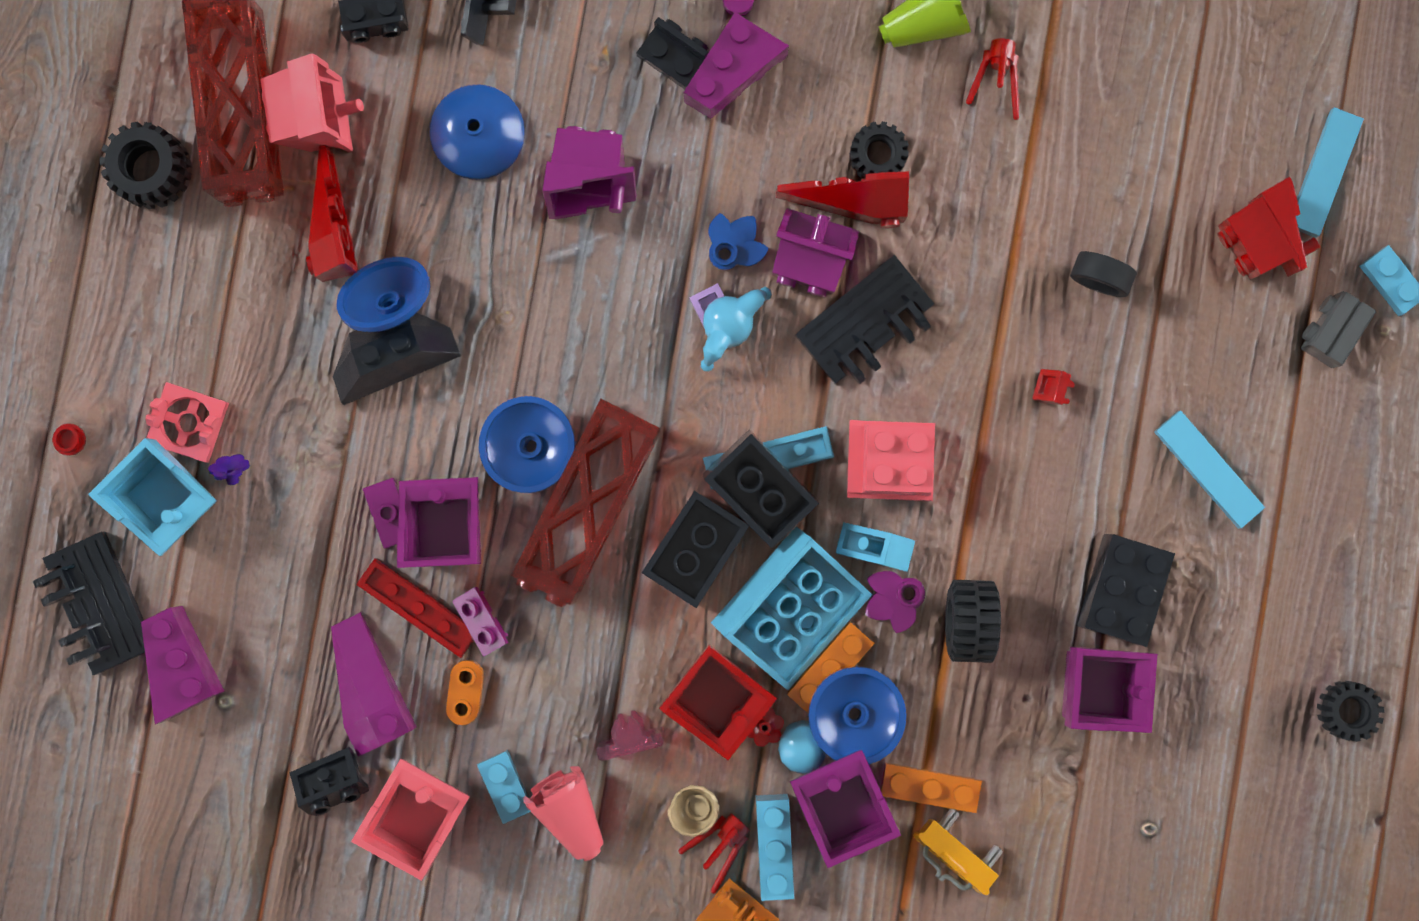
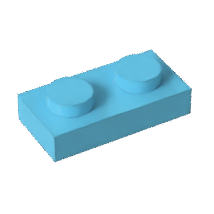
M1389 245L1382 248L1359 266L1398 316L1405 314L1419 303L1418 281Z
M508 750L477 764L503 824L531 812L523 800L525 795L528 797V794Z

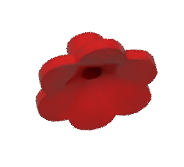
M770 707L747 737L753 738L755 744L759 747H764L769 742L777 743L781 738L780 730L784 726V720L780 715H776L774 709ZM763 725L768 727L766 730H762Z

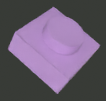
M718 283L689 298L702 325L704 312L708 305L715 299L724 297Z

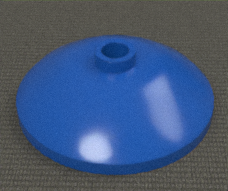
M468 85L449 93L436 107L430 123V141L437 158L448 170L463 178L478 180L501 174L515 162L524 144L525 127L518 107L508 95L491 86ZM472 122H478L480 127L476 131H470L469 125Z
M390 257L375 261L354 273L342 286L337 297L338 314L348 327L357 331L380 332L395 328L408 321L420 310L430 291V278L425 268L419 262L410 258Z
M522 396L502 403L490 413L480 432L479 453L485 470L496 483L514 492L535 493L552 487L567 473L575 454V434L569 419L556 405L538 397ZM530 441H535L537 445L536 450L533 452L527 451V444Z
M866 667L844 668L829 675L815 690L809 706V726L814 740L834 760L862 749L868 764L875 763L886 757L896 748L906 726V707L899 689L888 677ZM852 708L859 709L860 714L857 719H850L849 711Z

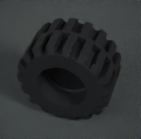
M132 122L130 129L123 125L118 128L120 133L117 136L112 133L108 137L111 143L109 146L104 144L101 150L106 153L105 157H100V165L106 168L101 171V174L108 181L106 183L107 186L116 192L118 196L138 207L144 206L147 209H155V204L163 208L168 206L167 200L170 199L173 202L178 200L177 193L179 190L182 192L186 191L187 186L184 185V181L191 180L192 175L187 171V168L192 167L191 160L186 157L189 153L181 145V142L160 126L156 127L149 122H144V125H141L139 122ZM147 151H158L160 163L156 173L145 181H136L133 175V168L138 157Z
M953 580L948 589L946 601L945 634L948 655L952 662L993 663L998 653L1001 632V605L997 586L994 581Z

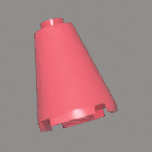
M571 766V773L564 775L562 770H559L541 780L530 789L533 796L529 799L525 795L523 800L532 814L575 859L589 861L601 852L600 848L603 845V839L584 773L579 766Z

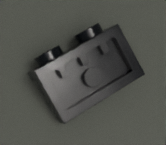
M404 0L338 1L342 21L340 30L347 41L364 43L369 41L370 37L382 35L383 37L391 38L399 36L402 31L409 30Z
M657 17L654 22V29L636 52L637 57L685 90L708 55V47L696 37L690 39L681 33L683 31L682 28L670 19L664 21Z
M350 747L289 772L298 807L313 816L323 815L329 812L331 807L340 803L356 801L361 797V794L369 791L368 784L361 779L355 753Z

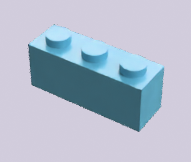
M788 794L755 795L761 901L794 899Z

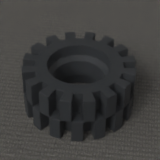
M883 121L879 125L876 122H872L870 126L866 127L865 125L859 133H856L850 147L849 158L852 160V168L857 170V175L860 178L862 176L866 177L865 174L901 172L908 158L909 151H907L909 145L908 141H904V133L896 131L897 126L892 124L889 127L887 122ZM881 141L889 146L891 157L886 163L875 164L870 161L867 156V147L871 143Z
M1352 681L1335 682L1336 686L1329 685L1325 688L1328 693H1321L1319 697L1323 702L1322 704H1317V709L1321 710V714L1317 716L1320 721L1324 722L1322 727L1330 731L1329 734L1341 739L1357 742L1361 741L1360 738L1366 740L1371 738L1370 732H1378L1379 728L1376 727V724L1383 723L1384 718H1380L1379 713H1384V707L1378 705L1382 700L1380 696L1374 695L1376 691L1366 687L1364 684ZM1353 698L1361 706V715L1357 721L1346 723L1340 717L1339 708L1343 701Z

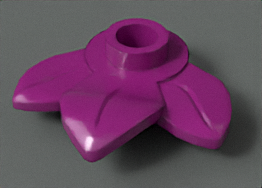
M881 571L869 576L867 581L876 594L869 600L865 615L875 620L890 619L895 633H900L910 628L916 620V608L925 599V589L922 583L914 578L902 579L892 571ZM908 587L912 588L915 593L914 597L910 600H906L903 596V591Z

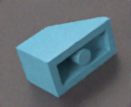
M843 522L836 553L908 572L915 540Z

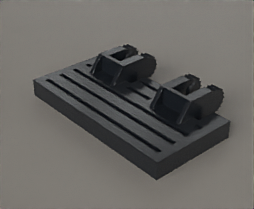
M893 255L797 332L795 337L834 384L846 376L838 366L840 362L853 378L861 384L866 378L848 355L857 350L866 364L874 371H877L881 368V365L873 354L895 337L894 332L887 324L890 322L903 339L911 344L915 340L914 334L898 315L906 310L916 325L926 332L931 326L923 313L931 308L934 302L898 258Z
M106 532L94 534L42 558L47 571L57 570L33 580L35 588L46 587L61 578L66 587L46 595L41 599L42 605L45 607L74 595L75 599L62 604L73 629H78L85 625L88 626L58 640L61 647L73 645L76 641L85 637L89 640L91 647L70 655L66 659L68 665L76 664L99 653L100 658L88 663L92 675H98L145 653L141 622L144 619Z

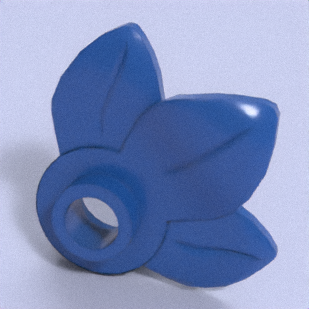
M719 213L711 221L708 229V235L712 242L709 249V259L716 268L729 270L737 264L749 267L757 264L766 256L768 247L754 241L757 230L754 216L741 217L730 224L729 220ZM723 249L731 253L730 258L727 260L719 257V252Z

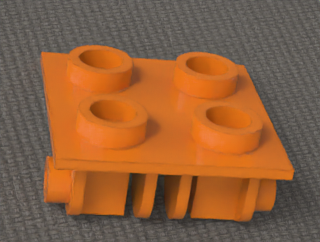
M729 878L695 921H779L780 919Z

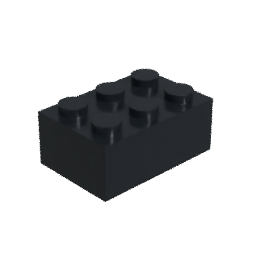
M750 429L703 473L704 480L771 548L819 504L816 497Z
M694 490L643 569L642 574L697 608L749 525Z
M1104 534L1076 626L1147 647L1175 553L1115 534Z

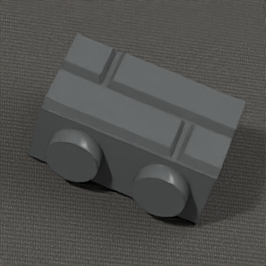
M1344 291L1334 296L1329 295L1323 301L1319 308V311L1322 312L1317 323L1313 321L1302 335L1305 342L1301 349L1330 368L1343 366L1376 313L1375 309Z

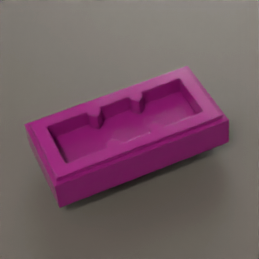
M390 478L362 488L384 549L397 545L399 524V489L395 478Z

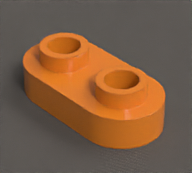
M463 660L457 663L450 674L446 713L448 718L457 725L471 723L480 712L484 671L480 664L473 660ZM463 671L471 673L472 679L469 683L462 681L461 673ZM459 703L467 706L468 711L465 715L458 713L457 705Z

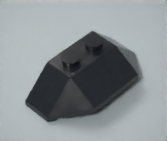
M416 313L405 323L389 330L380 332L355 330L350 332L333 374V380L341 403L346 405L458 358L461 354L450 327Z

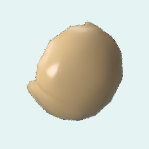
M690 785L674 795L668 809V817L672 827L681 835L696 837L705 834L714 826L719 815L720 806L715 794L705 786Z

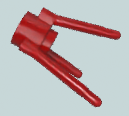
M1005 38L993 39L990 50H984L982 63L969 91L966 103L970 105L973 102L989 63H991L990 67L992 69L998 70V88L1003 87L1005 71L1010 68L1013 119L1018 120L1017 63L1019 56L1015 54L1016 43Z
M733 813L727 819L721 815L708 832L694 837L678 850L679 854H684L720 829L717 836L722 842L703 864V868L705 870L709 869L727 846L733 847L711 888L712 894L718 891L741 847L748 840L746 835L750 832V829Z

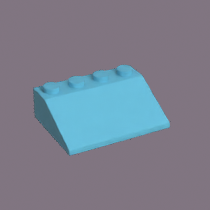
M796 526L713 619L711 624L786 690H789L873 594L818 543Z

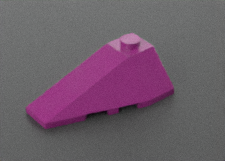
M360 612L331 626L344 729L359 757L412 731L417 726L362 613Z

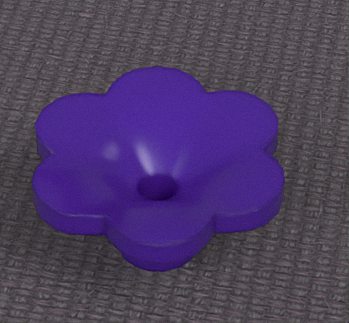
M241 454L231 457L222 456L216 460V463L208 467V471L214 476V479H226L228 485H235L240 481L239 476L250 467V464Z

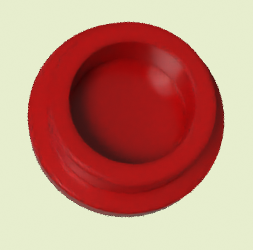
M63 424L53 434V446L60 454L67 456L76 455L83 450L86 444V435L82 428L75 424Z

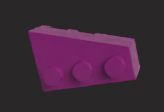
M735 12L683 92L684 103L708 118H713L739 97L746 88L755 81L760 80L767 71L788 57L789 45Z
M183 606L170 607L141 622L155 725L168 721L225 692Z

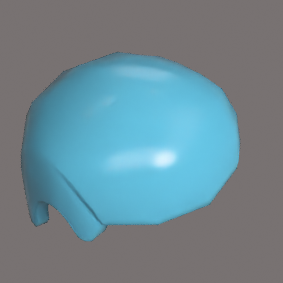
M800 720L786 727L778 747L781 762L791 771L801 774L809 773L820 767L826 757V753L814 740L809 721Z

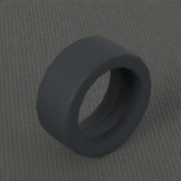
M1081 251L1077 256L1070 277L1077 283L1094 291L1115 297H1127L1137 272L1128 264L1112 257L1090 251Z

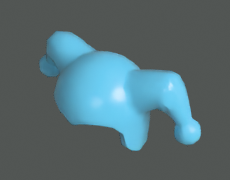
M763 287L760 290H751L739 298L732 296L720 297L708 305L703 317L705 334L708 336L703 347L704 359L701 361L703 371H711L714 368V362L722 357L727 348L739 346L748 339L753 327V315L764 304V301L770 300L772 296L771 289Z

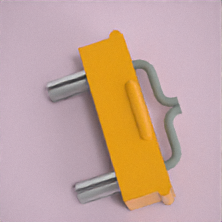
M949 809L939 823L928 819L919 832L913 833L914 838L924 846L923 856L937 869L935 876L941 882L948 879L961 890L966 891L972 887L977 893L983 895L990 893L989 888L999 876L991 867L1003 852L998 846L994 845L983 860H980L952 836L948 830L959 817V813L955 809ZM928 850L965 881L967 885H962L949 874L942 875L941 867L928 856Z

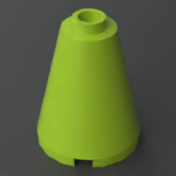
M906 0L882 17L884 24L878 26L885 44L892 42L894 48L961 36L971 32L960 0Z

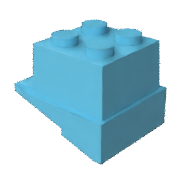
M144 438L88 494L159 556H162L217 502L156 440Z

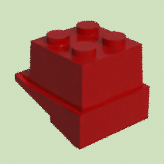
M1290 177L1260 193L1249 202L1248 206L1218 225L1220 232L1217 235L1226 249L1231 247L1237 257L1234 260L1237 270L1243 277L1247 275L1250 280L1279 265L1283 267L1287 277L1307 268L1305 256L1320 248L1315 237L1304 243L1301 241L1296 216L1301 213L1294 184Z
M709 644L660 705L659 709L726 760H729L777 698Z

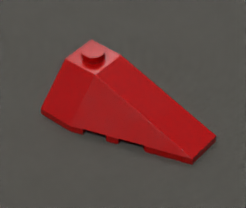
M327 145L319 146L308 243L310 256H306L310 274H314L322 282L352 276L358 271L333 151Z
M909 171L865 174L866 178L859 182H854V180L848 179V177H839L836 180L829 181V185L822 186L821 181L815 180L777 185L776 198L870 224H881V228L885 229L897 228L908 217Z

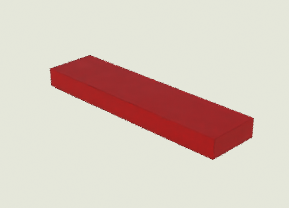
M374 558L357 582V586L458 657L462 658L474 642L473 637L459 615L379 559Z

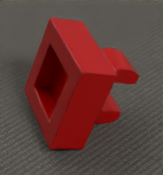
M1041 369L1032 399L1047 404H1069L1070 400L1065 398L1067 388H1074L1075 385L1070 380L1071 374L1060 370Z

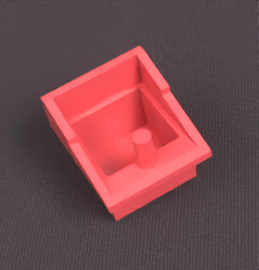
M309 54L287 61L288 68L260 79L267 121L266 129L270 143L309 152L318 151L321 145H327L329 148L343 149L348 153L353 151L348 115L363 111L364 105L360 99L346 102L342 77L332 71L326 61L315 54Z
M849 420L847 498L933 501L935 423Z
M401 758L351 842L422 881L428 874L470 796Z

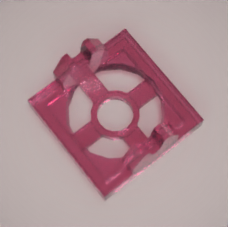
M631 710V716H628V723L625 721L623 714L619 713L611 730L612 738L600 741L596 751L598 759L604 761L662 747L665 740L663 726L645 730L643 718L635 710Z

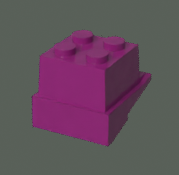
M568 126L566 129L557 128L551 162L547 161L543 184V195L549 219L587 214V209L609 206V211L612 213H621L623 203L636 201L634 166L624 167L625 157L622 135L606 129L592 132L585 131L577 126Z
M786 208L776 237L781 238L772 270V276L777 277L776 283L795 288L796 283L808 286L807 293L823 298L826 297L827 293L833 294L846 259H853L859 230L830 222V217L818 214L817 217Z
M478 477L399 481L397 568L481 564Z
M1070 646V651L1066 653L1062 707L1065 726L1081 730L1152 733L1158 654Z
M862 749L790 781L827 868L901 836Z

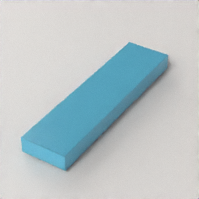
M1335 107L1330 110L1297 197L1301 213L1296 216L1299 232L1315 238L1320 236L1364 118Z
M1181 410L1177 411L1154 431L1238 529L1244 527L1265 508Z
M827 426L763 442L788 469L834 458ZM724 453L704 457L705 469L707 470Z

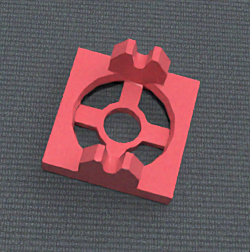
M166 382L161 398H155L150 403L152 412L146 415L145 418L146 424L150 426L147 438L156 440L166 450L209 463L229 403ZM190 399L187 410L179 414L167 411L175 402ZM201 403L210 414L204 422H202L198 414ZM186 414L194 415L197 420V426L191 432H185L180 426V421ZM164 420L175 423L176 429L179 432L176 443L172 442L167 436L163 425ZM200 432V443L187 447L189 437Z

